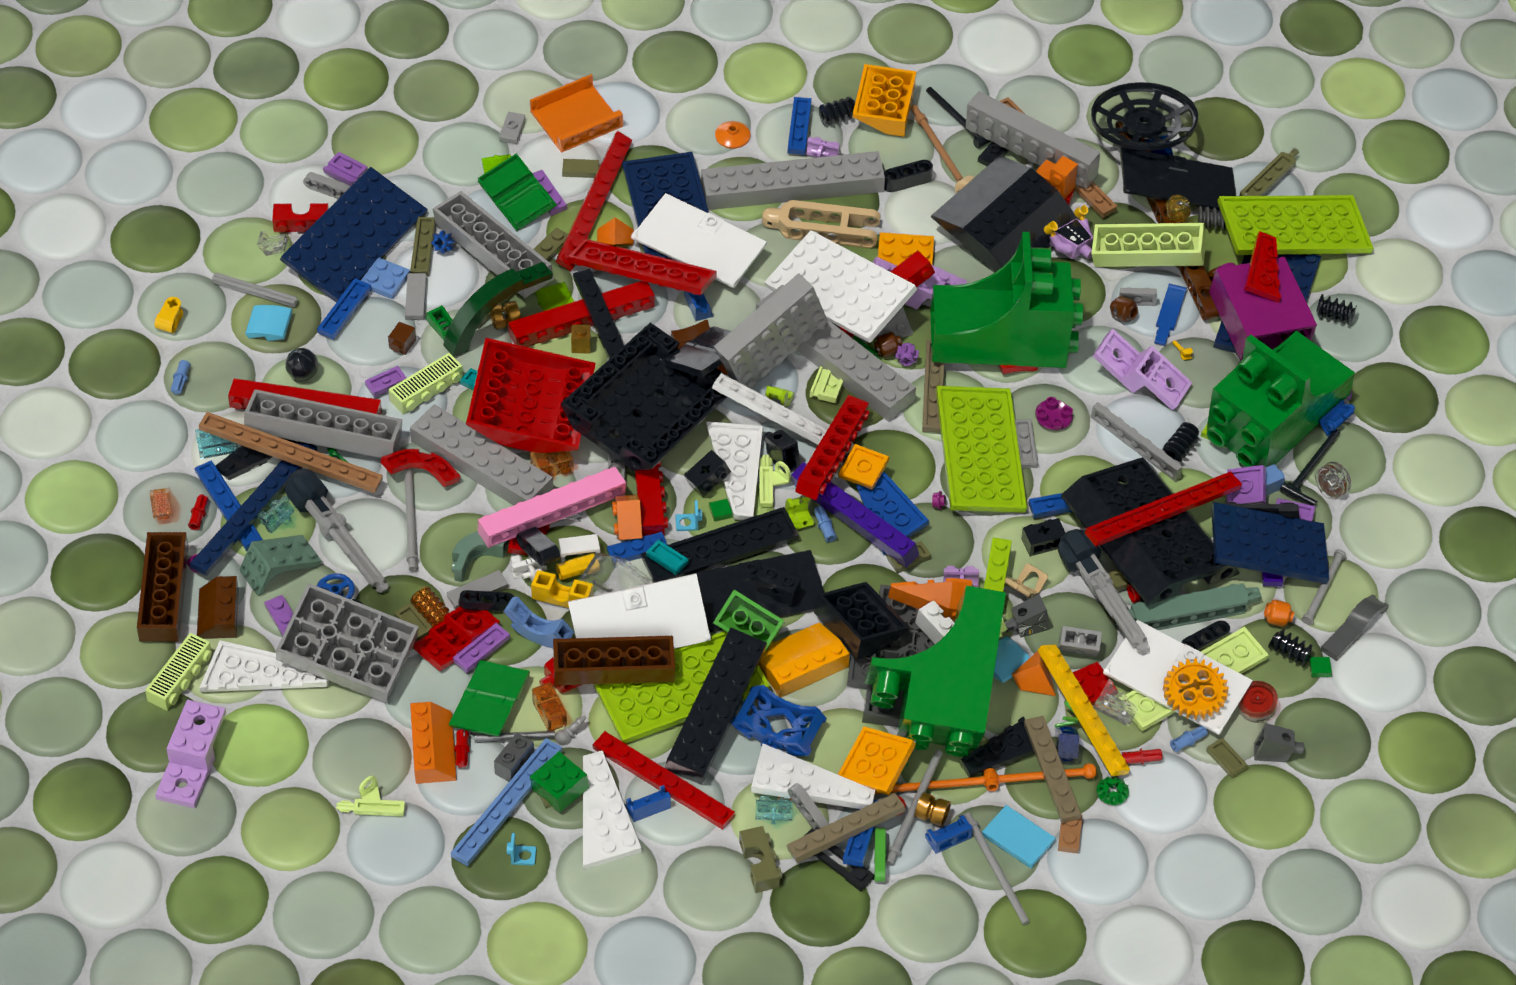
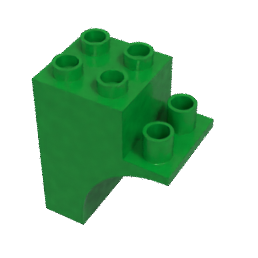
M1022 232L1015 254L1001 269L990 276L960 285H933L930 309L932 362L1066 368L1068 353L1078 352L1079 333L1078 331H1072V328H1075L1076 325H1082L1083 303H1074L1073 301L1080 300L1081 279L1072 278L1071 263L1051 262V248L1031 247L1030 232Z
M1295 331L1273 350L1250 335L1245 341L1243 360L1212 390L1206 429L1207 436L1215 446L1220 448L1225 446L1235 453L1238 461L1244 467L1260 465L1269 467L1273 464L1276 465L1319 424V419L1338 402L1345 400L1351 394L1355 372L1298 331Z
M966 585L957 605L954 625L939 642L923 652L908 657L896 659L872 657L864 684L873 685L870 704L880 708H894L899 690L904 691L897 736L914 740L916 743L914 749L928 750L929 743L945 745L944 752L948 755L965 757L969 755V750H975L981 742L986 729L1006 592Z

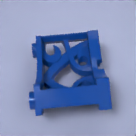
M765 685L751 687L737 717L733 718L731 724L747 738L753 737L762 742L761 746L766 744L775 749L787 751V754L792 756H809L812 751L810 745L821 724L827 720L822 711L816 706H801L788 702L775 695ZM756 698L759 700V701H758V708H759V710H758V709L754 706V704H753V703L755 702ZM751 709L753 714L749 716L748 713ZM785 716L792 728L781 730L778 733L772 732L771 724L767 718Z

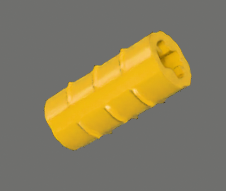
M594 553L556 564V571L560 580L598 569Z

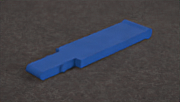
M1169 283L1156 323V327L1159 328L1156 332L1155 344L1165 346L1170 330L1174 331L1187 287Z

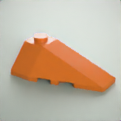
M946 578V582L937 583L934 580H928V583L918 584L915 581L891 583L888 598L917 609L934 600L944 611L943 617H950L951 620L955 621L957 605L966 585L972 586V580Z

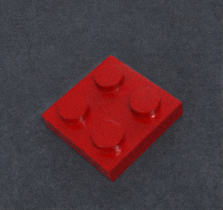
M1098 661L1073 672L1092 706L1118 694V690L1110 678L1103 674L1104 670Z

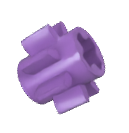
M904 343L898 346L895 359H900L899 363L904 366H910L917 362L919 350H915V346L911 343Z

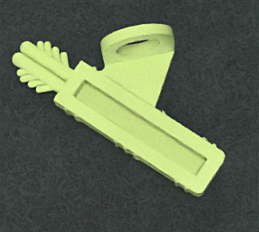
M762 455L759 461V465H761L759 466L760 507L773 506L774 486L791 482V472L784 462L778 461L775 464V471H773V466H771L773 459L769 455ZM780 466L785 469L786 473L781 470Z
M375 776L367 777L360 784L359 792L362 799H355L354 803L350 800H342L336 804L337 810L344 813L353 810L354 814L400 817L404 816L405 810L404 801L380 800L377 778ZM372 781L367 788H364L368 782Z

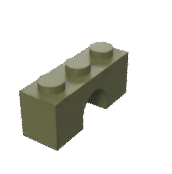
M763 826L739 831V844L744 859L755 857L761 860L760 863L750 865V878L755 893L779 888L782 872L780 867H776V853L770 849L771 838L769 833H765Z

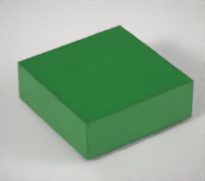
M728 499L709 502V509L714 521L733 517Z
M1310 657L1311 677H1331L1330 657Z

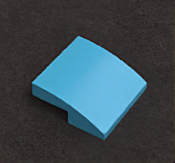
M275 305L254 306L245 332L248 339L265 336L267 341L284 339L293 310Z
M1008 636L999 640L993 677L1001 683L1012 678V673L1030 658Z

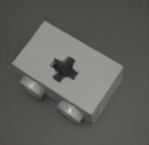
M1062 626L1058 649L1063 652L1097 657L1100 651L1102 632Z

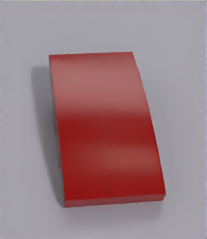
M458 607L446 614L443 622L429 629L427 636L415 642L413 649L438 671H442L454 663L453 657L495 623L499 625L500 621L487 610H469Z

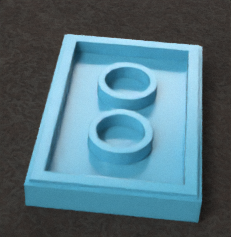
M1007 805L982 831L983 836L1029 868H1032L1056 839Z

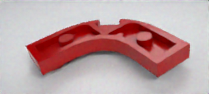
M404 449L381 457L380 463L391 475L409 468H421L430 472L443 487L460 482L461 476L444 458L432 452L430 455L419 452V449Z

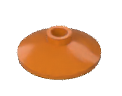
M728 121L717 127L715 138L721 146L736 149L743 147L749 142L750 130L741 122Z

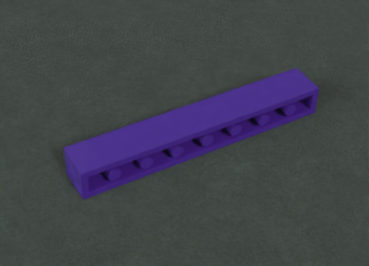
M804 462L791 474L795 487L797 486L799 476L807 465ZM832 482L830 484L826 483L827 487L824 494H820L817 500H814L907 568L918 557L919 552L914 541Z

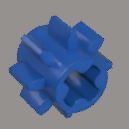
M443 230L439 234L433 235L434 240L431 244L435 247L434 251L441 250V253L444 254L447 253V250H453L452 245L455 240L451 237L452 233L446 234L445 230Z

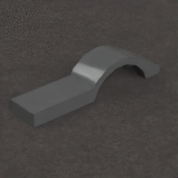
M1375 595L1363 599L1351 611L1346 621L1321 646L1320 651L1337 661L1361 636L1369 621L1377 613L1383 614L1389 605L1378 600Z

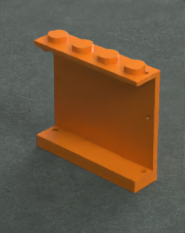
M592 74L530 100L531 114L561 153L623 127L622 112L620 110L613 112L593 86Z

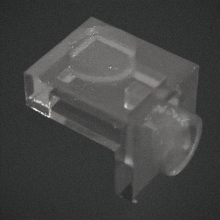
M261 231L257 245L266 256L285 252L289 238L286 234L269 237L265 231Z

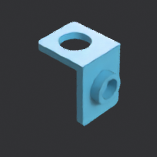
M697 500L694 501V514L675 515L676 531H698V521H702V509H698ZM682 519H689L691 524L689 526H682L680 521Z
M512 833L511 842L507 843V855L511 857V865L533 866L535 865L536 847L517 846L515 833ZM528 851L531 853V857L528 860H522L519 857L520 853Z

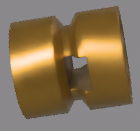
M516 301L507 302L504 306L499 304L490 311L495 330L506 328L508 322L521 318Z
M923 792L915 810V817L925 821L930 819L931 823L942 827L947 819L951 802L941 798L935 800V796Z

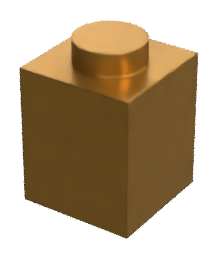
M572 325V353L590 354V325Z

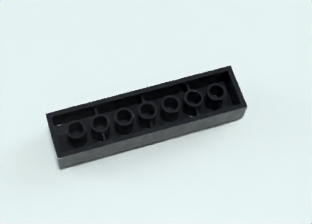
M730 627L671 749L665 769L700 785L703 784L727 734L731 721L735 717L765 654L767 642Z

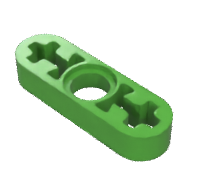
M875 828L874 882H885L886 830L885 828Z

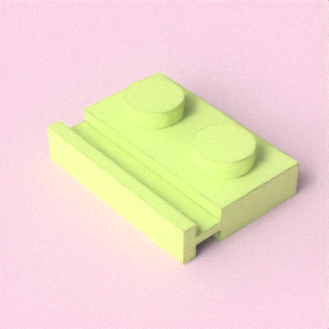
M820 366L810 391V397L816 396L820 400L836 404L843 386V380H838L831 374L830 370L823 369Z

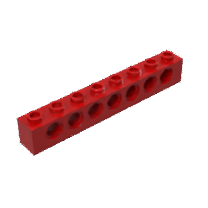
M851 395L847 396L799 476L795 489L796 493L817 500L820 494H824L827 487L826 483L830 484L833 473L837 472L839 464L843 462L846 452L850 450L852 442L855 441L858 431H861L864 421L866 422L870 414V411L867 410L868 402Z

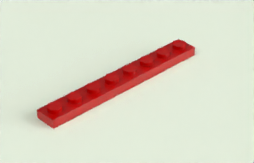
M606 731L593 743L595 751H603L605 757L658 790L660 786L664 785L665 792H669L672 799L723 830L735 817V811Z

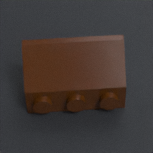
M219 576L199 588L198 637L202 639L237 638L239 599L237 576Z

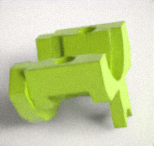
M767 386L765 396L771 400L772 398L781 400L782 406L789 407L794 398V392L775 386Z
M809 497L788 498L785 501V509L796 530L814 525V520L811 518L808 510Z

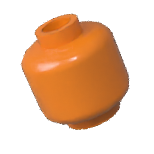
M1274 599L1266 604L1264 618H1266L1269 624L1285 627L1288 622H1292L1294 611H1291L1290 603Z

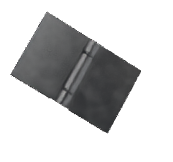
M715 326L711 327L663 359L665 366L704 377L722 365L714 346L731 331Z

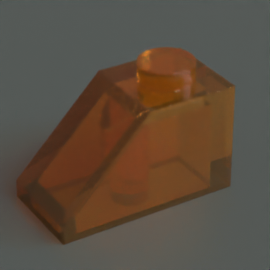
M169 487L150 490L153 518L158 517V520L169 519V515H173Z

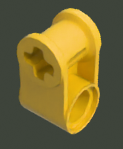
M169 297L166 299L162 309L156 316L155 329L175 333L183 317L179 298Z

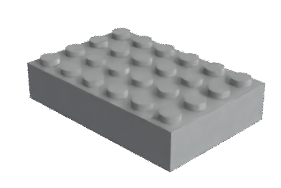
M798 273L719 341L714 348L728 376L752 389L761 378H765L775 366L780 365L789 354L794 353L798 346L808 341L814 332L823 328L828 320L814 287Z
M308 583L276 649V660L387 703L416 641L419 626Z

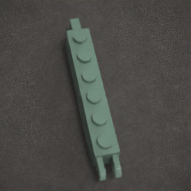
M1244 583L1231 584L1226 587H1215L1210 590L1177 595L1147 605L1145 602H1138L1131 605L1129 612L1135 621L1139 620L1156 630H1164L1245 614L1249 604L1261 601V593L1258 587L1245 588Z

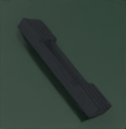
M1221 503L1279 514L1285 518H1299V506L1294 503Z
M811 828L805 835H808L816 830ZM836 845L828 848L829 851L843 860L844 851ZM823 852L813 855L843 876L848 883L860 892L874 880L875 874L864 866L850 865L853 869L849 872Z

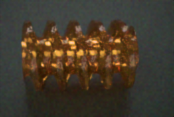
M429 586L421 588L411 597L412 605L431 627L443 622L445 615L449 613L448 607H445V604L440 602V598L436 597V594L431 591Z

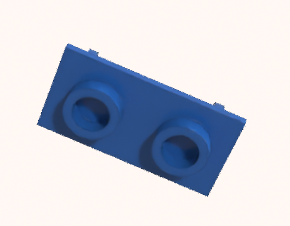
M1341 400L1318 420L1326 436H1329L1332 431L1336 430L1354 413L1355 406L1353 404H1345L1344 400Z

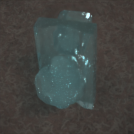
M283 496L280 500L275 499L272 501L271 509L268 512L262 511L258 515L261 524L265 525L269 533H273L282 523L288 525L291 522L290 515L294 512V509L291 507L289 498Z
M761 796L759 800H756L755 820H772L771 825H776V820L792 821L793 801L786 797H781L779 800H770L768 796Z

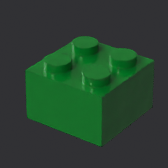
M560 751L530 775L532 790L547 800L560 813L589 788L587 774Z

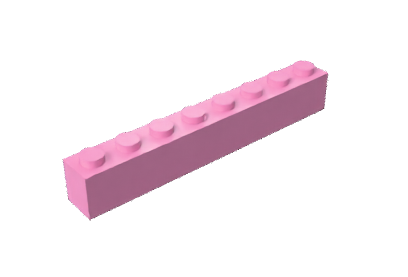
M616 467L604 469L597 474L589 475L584 479L571 482L561 488L537 495L532 499L519 502L506 509H501L491 515H485L478 519L477 531L487 547H492L515 538L518 533L532 527L541 528L613 500L615 496H623L626 491V481Z

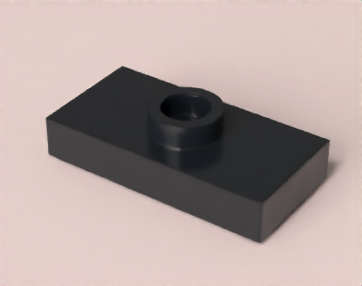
M991 142L979 155L977 162L988 166L998 156L1004 157L1009 150Z

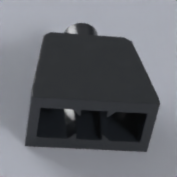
M783 430L764 434L763 440L766 442L767 455L773 459L774 465L778 461H782L788 466L790 472L795 471L800 466L798 442ZM780 466L781 470L786 473L785 469Z

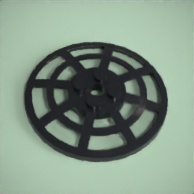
M1135 82L1112 87L1099 95L1091 108V121L1096 131L1108 141L1129 149L1151 151L1171 148L1191 137L1198 125V111L1191 99L1174 88L1156 83ZM1139 91L1154 92L1152 100H1130L1127 93ZM1163 94L1179 101L1184 106L1175 111L1172 107L1159 101ZM1117 95H1120L1123 103L1112 108L1111 111L1101 107L1103 103ZM1134 105H1150L1149 107H1134ZM1123 108H1127V109H1128V111L1124 114V116H1120V115H1117V114H1116L1118 111L1122 110ZM1156 108H1161L1167 111L1169 114L1163 115L1160 111L1156 110ZM1189 111L1192 117V127L1181 128L1182 121L1179 115ZM1097 112L1107 116L1108 128H1101L1096 122ZM1112 119L1122 122L1123 127L1114 128ZM1175 119L1176 127H1165L1166 121ZM1127 132L1133 137L1132 139H1128L1126 137H1123L1119 133ZM1162 132L1172 133L1164 139L1158 136ZM1178 133H1186L1176 140L1167 142L1177 136ZM1141 138H1151L1153 141L1140 142L1139 140Z

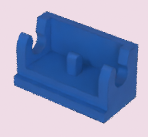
M684 291V297L695 321L713 317L711 307L704 293L702 295H695Z
M662 785L659 787L658 792L635 801H631V798L626 799L625 807L632 821L636 822L670 809L671 796L669 792H665V786Z
M963 814L959 816L960 819L934 832L931 829L927 830L925 838L935 854L972 838L973 827Z

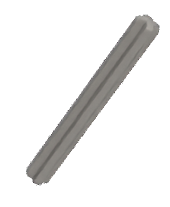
M214 273L212 277V282L287 306L296 307L298 303V298L240 279L220 273Z

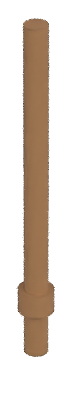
M913 105L911 110L915 115V120L918 125L922 126L958 182L963 178L928 124L925 114L921 113L917 105Z

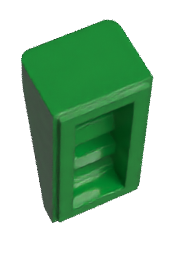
M443 305L427 312L425 319L444 340L447 330L444 331L443 328L450 326L452 318Z

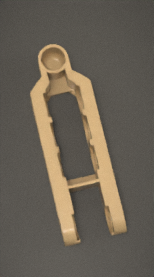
M790 200L781 205V208L771 207L765 209L762 213V224L768 228L779 229L786 239L802 240L811 230L818 232L819 235L838 245L873 248L877 243L876 232L849 226H877L880 224L881 215L873 209ZM795 209H802L803 212H799ZM813 211H820L821 214L814 213ZM831 213H837L839 216H834ZM793 217L806 219L807 221L819 220L824 221V223L835 222L840 223V226L793 221L791 219ZM872 217L875 218V220H869L867 218ZM792 229H798L800 231L794 232ZM828 233H833L836 236H830Z

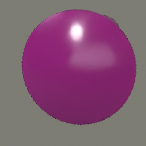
M1048 397L1037 406L1035 416L1043 427L1051 430H1061L1070 425L1073 418V409L1055 397Z

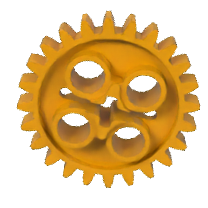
M1196 658L1193 663L1186 659L1185 665L1179 661L1178 667L1173 665L1172 670L1168 671L1167 676L1164 678L1163 691H1165L1164 698H1168L1167 705L1173 704L1172 711L1179 709V716L1186 713L1187 719L1190 715H1193L1195 720H1197L1198 715H1201L1202 719H1205L1206 714L1212 717L1213 711L1218 713L1220 707H1224L1227 700L1229 687H1226L1227 680H1223L1224 673L1218 674L1219 667L1212 669V662L1205 665L1204 659L1201 663H1198ZM1199 677H1204L1206 680H1201ZM1179 681H1185V682H1187V683H1186V684H1182V683H1180ZM1185 698H1190L1192 701H1187Z

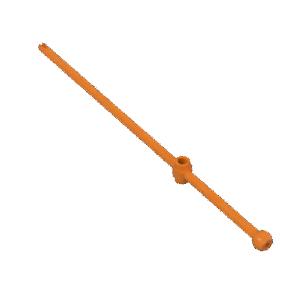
M1091 763L1085 764L1083 768L1064 769L1067 777L1084 776L1086 779H1092L1096 776V767ZM988 768L984 771L983 777L930 781L927 790L984 785L988 791L992 792L999 788V783L1044 779L1042 771L998 775L995 769ZM921 782L895 784L891 793L916 791ZM778 797L779 802H792L791 798Z

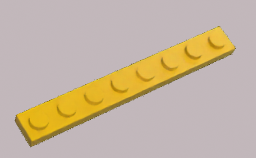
M1056 644L1041 645L1037 650L1109 773L1111 776L1127 775L1130 771L1129 766Z

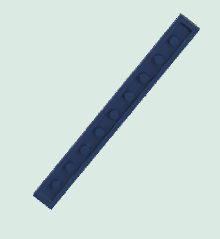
M304 442L297 443L298 445L317 451V446L313 444H308ZM282 460L190 562V568L207 576L285 488L286 480L291 473L303 467Z

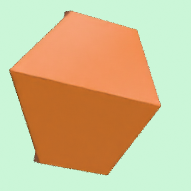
M615 217L597 229V242L609 245H633L634 240L631 239V236L634 233V229Z
M1038 651L1012 673L1020 690L1056 696L1050 671Z

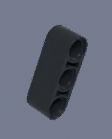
M924 159L885 170L884 190L896 192L930 182L933 172L932 162Z
M532 527L516 535L520 548L540 566L547 565L561 558L557 545L537 527Z
M1216 621L1184 638L1181 643L1201 652L1229 636L1230 625L1226 621Z

